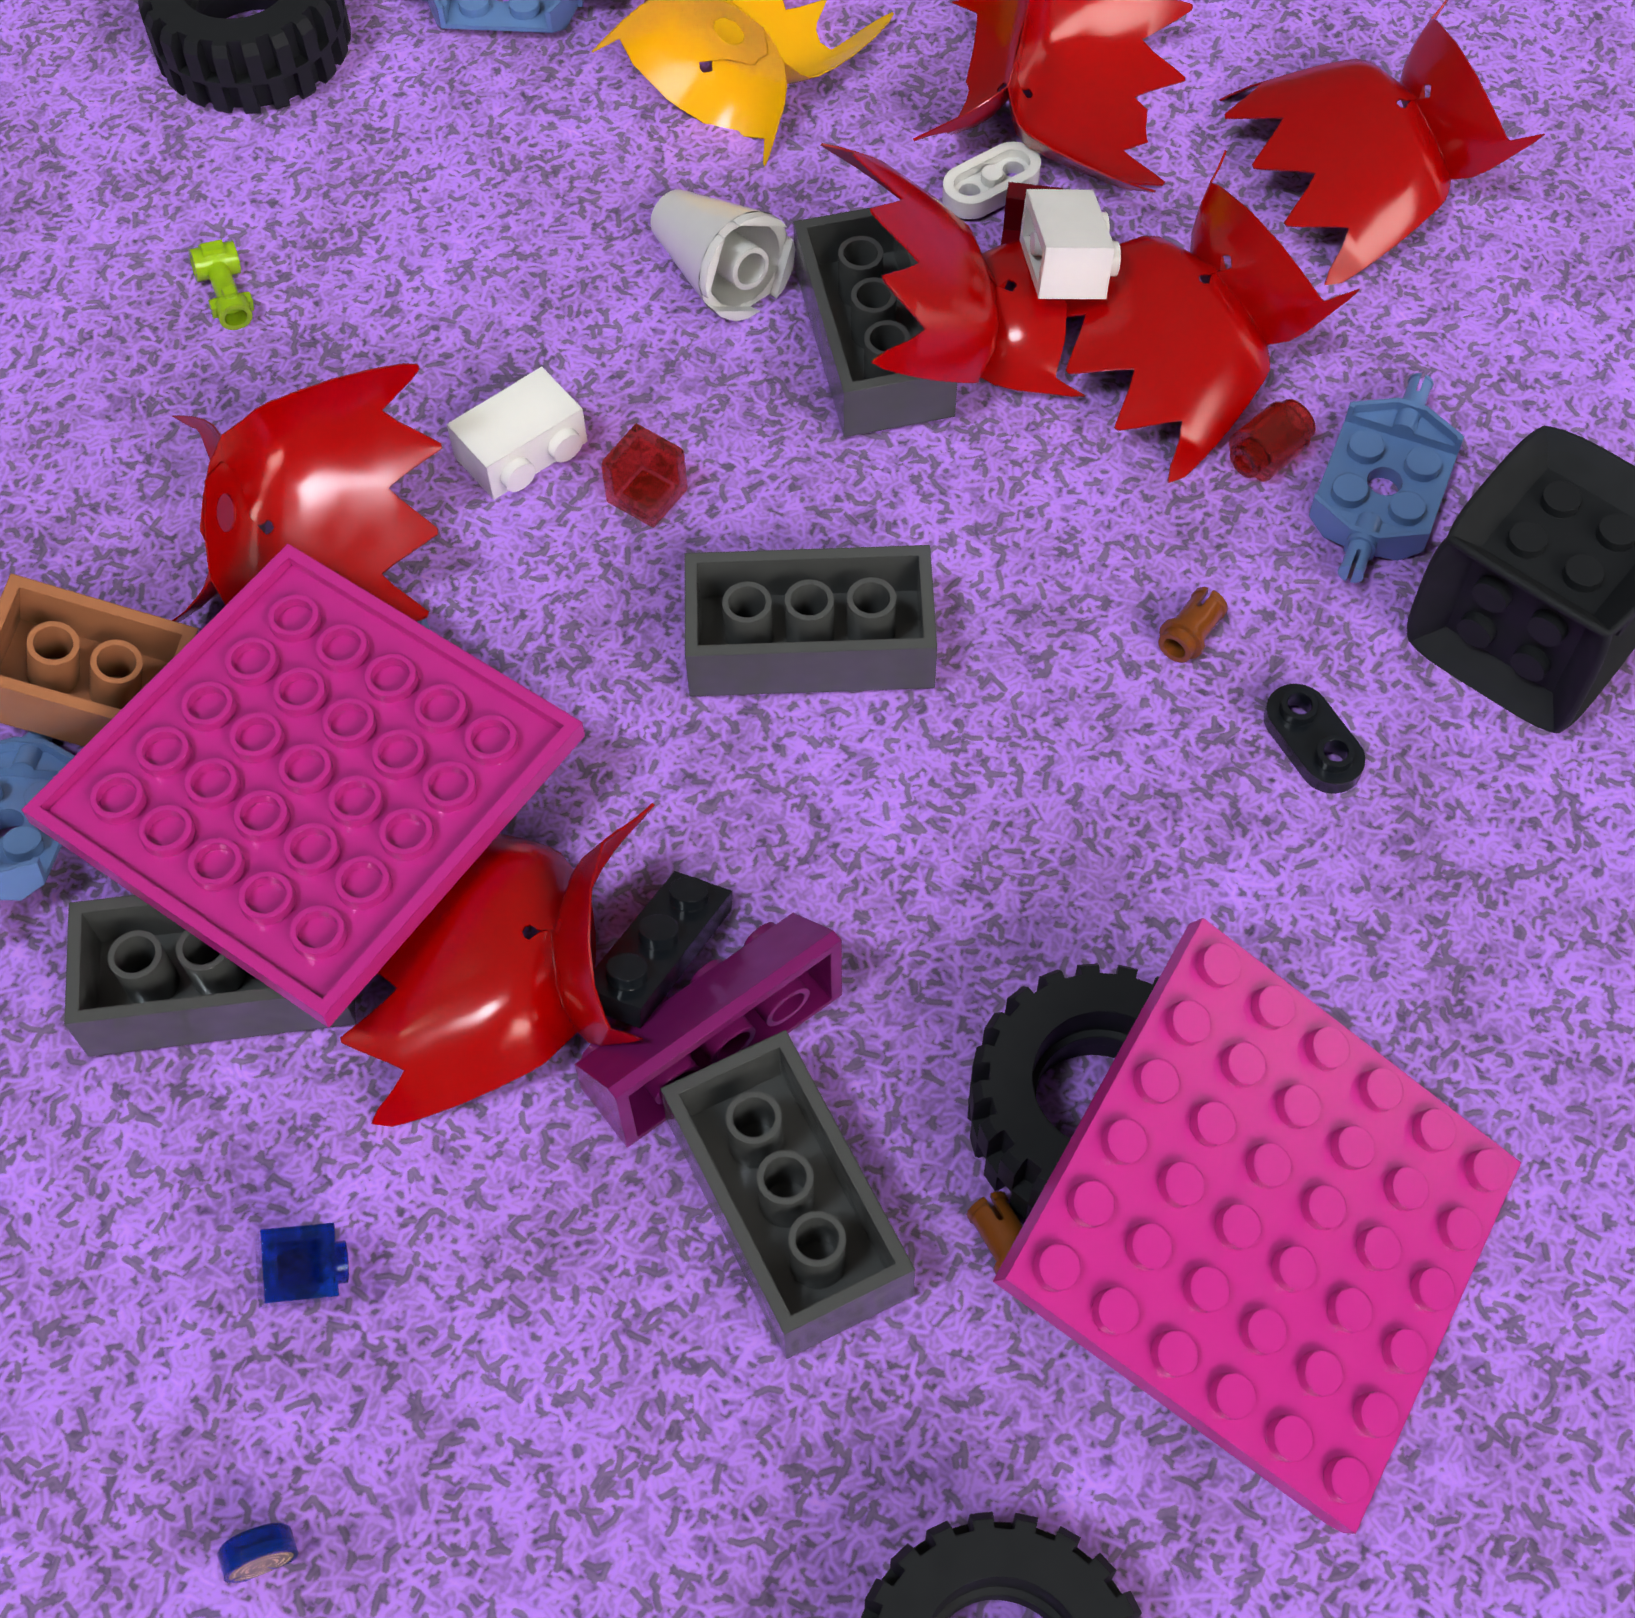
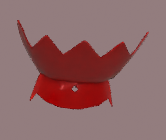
M1181 0L952 1L953 4L977 14L974 47L966 79L969 89L968 96L958 117L913 138L914 141L942 133L953 135L974 128L991 118L1009 100L1015 132L1028 148L1052 161L1122 189L1155 193L1156 190L1139 185H1164V180L1132 158L1125 150L1148 143L1146 133L1148 109L1135 97L1185 81V76L1153 52L1143 39L1192 11L1193 4ZM1003 84L1007 85L1004 89L998 92L999 88ZM1029 89L1032 97H1026L1023 91Z
M1448 0L1444 1L1417 37L1405 60L1400 82L1373 62L1356 58L1326 63L1250 85L1219 99V101H1222L1231 96L1255 89L1224 114L1225 119H1282L1271 138L1252 163L1253 169L1315 174L1308 188L1284 221L1286 227L1348 228L1343 245L1328 271L1325 285L1343 283L1399 244L1445 202L1452 179L1472 178L1489 171L1545 135L1540 134L1509 140L1476 72L1457 42L1436 20ZM1431 85L1430 97L1425 98V86ZM1401 100L1403 108L1397 104V101Z
M825 143L820 145L859 169L900 199L893 203L870 208V213L918 262L911 267L882 275V279L924 330L910 340L885 350L871 361L872 364L884 370L933 381L978 383L980 378L995 386L1017 391L1085 397L1081 392L1056 378L1066 336V299H1038L1020 240L999 245L982 253L972 230L963 220L933 195L885 162L863 153ZM1008 281L1014 282L1017 285L1013 291L1004 289Z
M1226 150L1199 206L1191 232L1190 252L1160 236H1141L1119 244L1121 251L1119 273L1116 277L1110 276L1107 298L1066 299V317L1085 315L1081 331L1067 364L1066 372L1068 374H1082L1114 370H1134L1129 390L1114 428L1117 431L1182 421L1179 441L1169 468L1168 483L1186 477L1211 452L1249 405L1270 371L1268 345L1289 342L1306 333L1360 290L1357 289L1325 301L1320 297L1299 266L1265 225L1222 186L1212 183L1221 167L1227 152ZM1226 255L1231 256L1232 267L1226 269L1223 258Z
M402 363L368 369L297 390L255 408L243 420L222 435L212 423L205 419L185 415L172 416L198 430L210 459L207 476L204 481L205 487L200 522V532L205 540L209 572L203 589L183 613L172 621L181 622L204 606L216 593H219L224 604L227 605L287 544H290L416 622L428 617V610L394 586L383 575L397 562L437 536L439 530L389 489L401 477L442 449L440 442L399 422L383 411L420 370L418 364ZM269 520L273 524L274 529L271 533L265 534L259 526Z
M651 803L636 818L614 831L580 860L575 869L559 851L550 846L504 834H499L377 973L397 989L382 1004L340 1037L342 1044L404 1070L394 1089L377 1109L371 1124L394 1127L431 1116L493 1091L546 1063L577 1032L588 1043L599 1046L631 1043L643 1039L611 1028L599 999L593 972L596 964V930L592 907V888L614 851L644 819L655 804ZM530 925L541 931L530 939L524 937L523 934L524 929Z

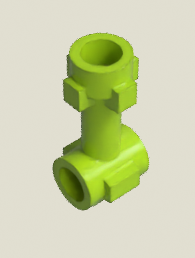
M221 239L201 243L196 248L188 249L196 281L210 280L217 297L208 300L213 319L218 318L220 324L228 330H238L246 327L252 320L254 303L250 292H238L232 275L241 273L240 261L233 240L222 242Z

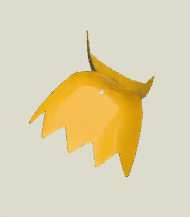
M648 0L625 17L591 52L593 53L619 39L632 64L668 101L704 124L738 130L743 137L764 139L763 164L765 166L783 114L787 84L819 77L838 67L869 44L890 22L894 13L891 12L877 19L831 50L820 42L816 31L817 22L827 0H820L787 10L783 0ZM712 61V71L702 72L699 62Z

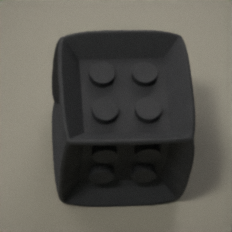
M1544 425L1531 432L1504 458L1478 488L1455 519L1447 537L1433 554L1423 575L1408 617L1407 637L1409 642L1429 661L1524 721L1553 733H1561L1571 726L1597 698L1635 649V466L1597 444L1566 430Z

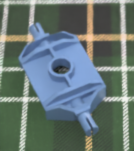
M422 0L428 2L436 24L442 29L554 33L566 29L577 7H583L584 0H509L504 2L496 0Z
M1422 373L1412 374L1409 377L1403 398L1350 402L1344 424L1309 512V517L1324 538L1344 546L1343 551L1346 553L1338 569V575L1345 581L1353 563H1356L1350 582L1358 583L1363 580L1368 561L1372 560L1373 556L1398 561L1424 552L1464 436L1428 406H1425L1430 390L1434 385L1432 378L1428 375H1425L1420 391H1416ZM1374 478L1388 479L1397 486L1398 492L1393 495L1378 494L1369 487L1368 481Z
M28 731L22 737L0 740V830L17 826L8 831L3 837H0V900L22 901L43 886L62 847L60 843L30 824L21 809L75 755L52 743V737Z

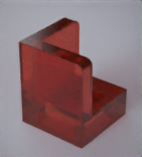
M637 423L607 454L601 463L607 502L652 528L658 524L688 489L683 449Z

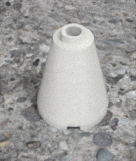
M681 189L672 190L662 196L652 211L650 224L653 234L706 306L721 318L733 321L749 319L760 312V310L751 307L753 304L769 294L777 299L785 289L793 271L796 249L793 239L787 236L785 230L787 226L776 216L764 211Z

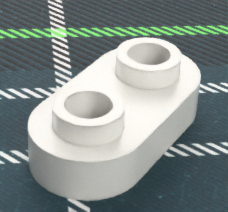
M1005 142L949 170L944 177L943 204L962 219L981 218L1005 206L1008 182L1038 185L1041 168L1039 153L1028 148L1022 142ZM1008 173H1016L1017 175H1015V176H1013V177H1010V176H1007L1006 174H1008Z

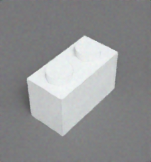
M1026 189L1019 240L1038 299L1107 298L1110 276L1116 277L1119 273L1121 251L1119 242L1112 241L1109 233L1108 213L1101 212L1094 190Z
M543 367L538 368L446 424L454 457L493 500L508 491L517 492L524 489L531 483L535 474L556 461L560 463L569 461L576 456L582 445L588 442L583 409Z

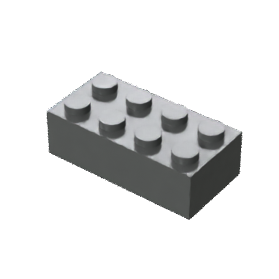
M870 208L793 221L794 245L796 249L794 257L795 271L843 436H854L955 417L957 383L911 377L881 369L871 363L874 358L885 350L910 340L924 330L882 279V275L911 267L918 262L870 213Z
M930 545L685 553V661L689 696L935 688L937 637Z
M135 895L69 903L64 1025L88 1057L328 1028ZM355 999L330 1027L356 1024Z
M786 1030L660 1088L666 1120L786 1359L913 1296L915 1268Z

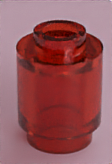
M1293 399L1269 404L1230 437V460L1234 468L1244 477H1255L1261 482L1270 480L1309 447L1311 437L1316 431L1311 413L1305 406Z

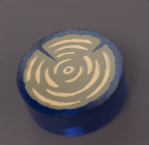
M270 1523L254 1527L230 1538L221 1545L217 1552V1557L224 1581L227 1583H240L291 1563L297 1558L299 1552L291 1527L284 1523Z

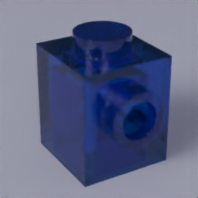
M334 1223L261 1229L255 1236L259 1309L332 1301L339 1296L338 1284L348 1283L349 1262L347 1244L345 1240L335 1241Z

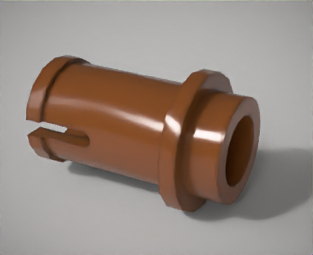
M1197 588L1175 618L1166 620L1161 625L1158 644L1161 651L1169 659L1184 663L1189 659H1196L1202 654L1205 647V638L1228 611L1225 599L1217 591L1213 590L1204 604H1202L1201 601L1208 594V588Z
M1003 1191L990 1193V1198L994 1203L992 1207L989 1206L986 1198L982 1197L968 1209L966 1214L996 1261L993 1267L995 1274H997L1023 1227V1224L1011 1207L1007 1195Z

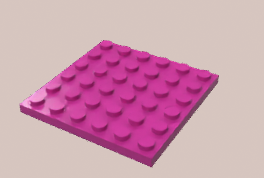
M287 544L21 810L30 824L329 1028L585 737L583 723L290 544Z
M1201 918L1188 924L993 1282L1324 1523L1342 1533L1356 1534L1521 1162L1206 919Z

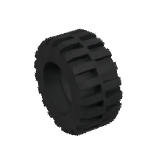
M138 0L139 11L161 74L167 78L168 84L182 96L186 94L188 100L204 108L211 102L214 109L218 112L232 113L235 107L243 108L246 114L261 113L262 106L274 104L277 110L290 106L289 99L297 95L302 99L307 98L316 92L315 84L318 81L326 84L337 71L335 64L341 65L348 52L347 45L351 40V27L344 0ZM263 10L247 17L227 19L245 11Z
M1098 963L1077 965L1075 976L1065 978L1063 972L1057 969L1039 976L1037 992L1033 993L1029 987L1022 986L1009 996L1006 1002L1005 1013H994L984 1028L982 1045L978 1046L975 1052L969 1090L967 1119L972 1122L970 1141L975 1157L980 1158L984 1156L986 1160L984 1176L994 1191H999L1006 1186L1011 1191V1207L1024 1219L1029 1216L1070 1141L1069 1137L1052 1125L1037 1102L1036 1088L1041 1076L1056 1064L1077 1056L1100 1055L1115 1058L1156 985L1159 976L1151 984L1136 978L1138 972L1136 968L1118 965L1116 974L1100 973Z
M993 1512L970 1514L968 1524L952 1528L947 1520L928 1529L925 1540L914 1548L907 1543L891 1558L890 1569L881 1580L876 1578L865 1598V1608L861 1618H949L960 1609L985 1600H1002L1020 1604L1043 1618H1139L1142 1612L1132 1592L1128 1591L1122 1594L1112 1580L1117 1570L1101 1553L1095 1556L1094 1559H1091L1077 1547L1081 1537L1060 1526L1057 1535L1036 1528L1038 1517L1015 1513L1013 1522H994Z

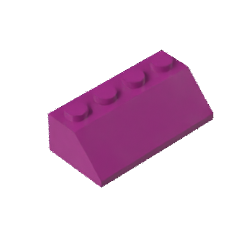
M795 913L790 914L777 924L769 922L760 926L747 938L744 947L724 961L715 959L708 962L695 973L691 979V984L670 998L665 996L641 1029L630 1025L623 1030L643 1038L642 1040L605 1046L590 1044L583 1052L581 1060L574 1064L581 1089L628 1148L666 1121L660 1088L784 1030L787 1033L791 1032L842 995V940L833 930Z

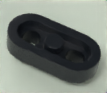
M1287 684L1276 689L1268 699L1264 711V724L1303 779L1311 787L1324 793H1342L1354 787L1359 781L1365 766V753L1359 742L1329 703L1317 690L1303 684ZM1299 706L1307 713L1297 714L1291 711L1289 707ZM1325 753H1336L1343 760L1332 761L1325 756Z

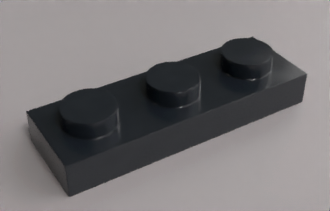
M674 871L593 970L595 987L605 1015L641 1029L731 912L732 890Z

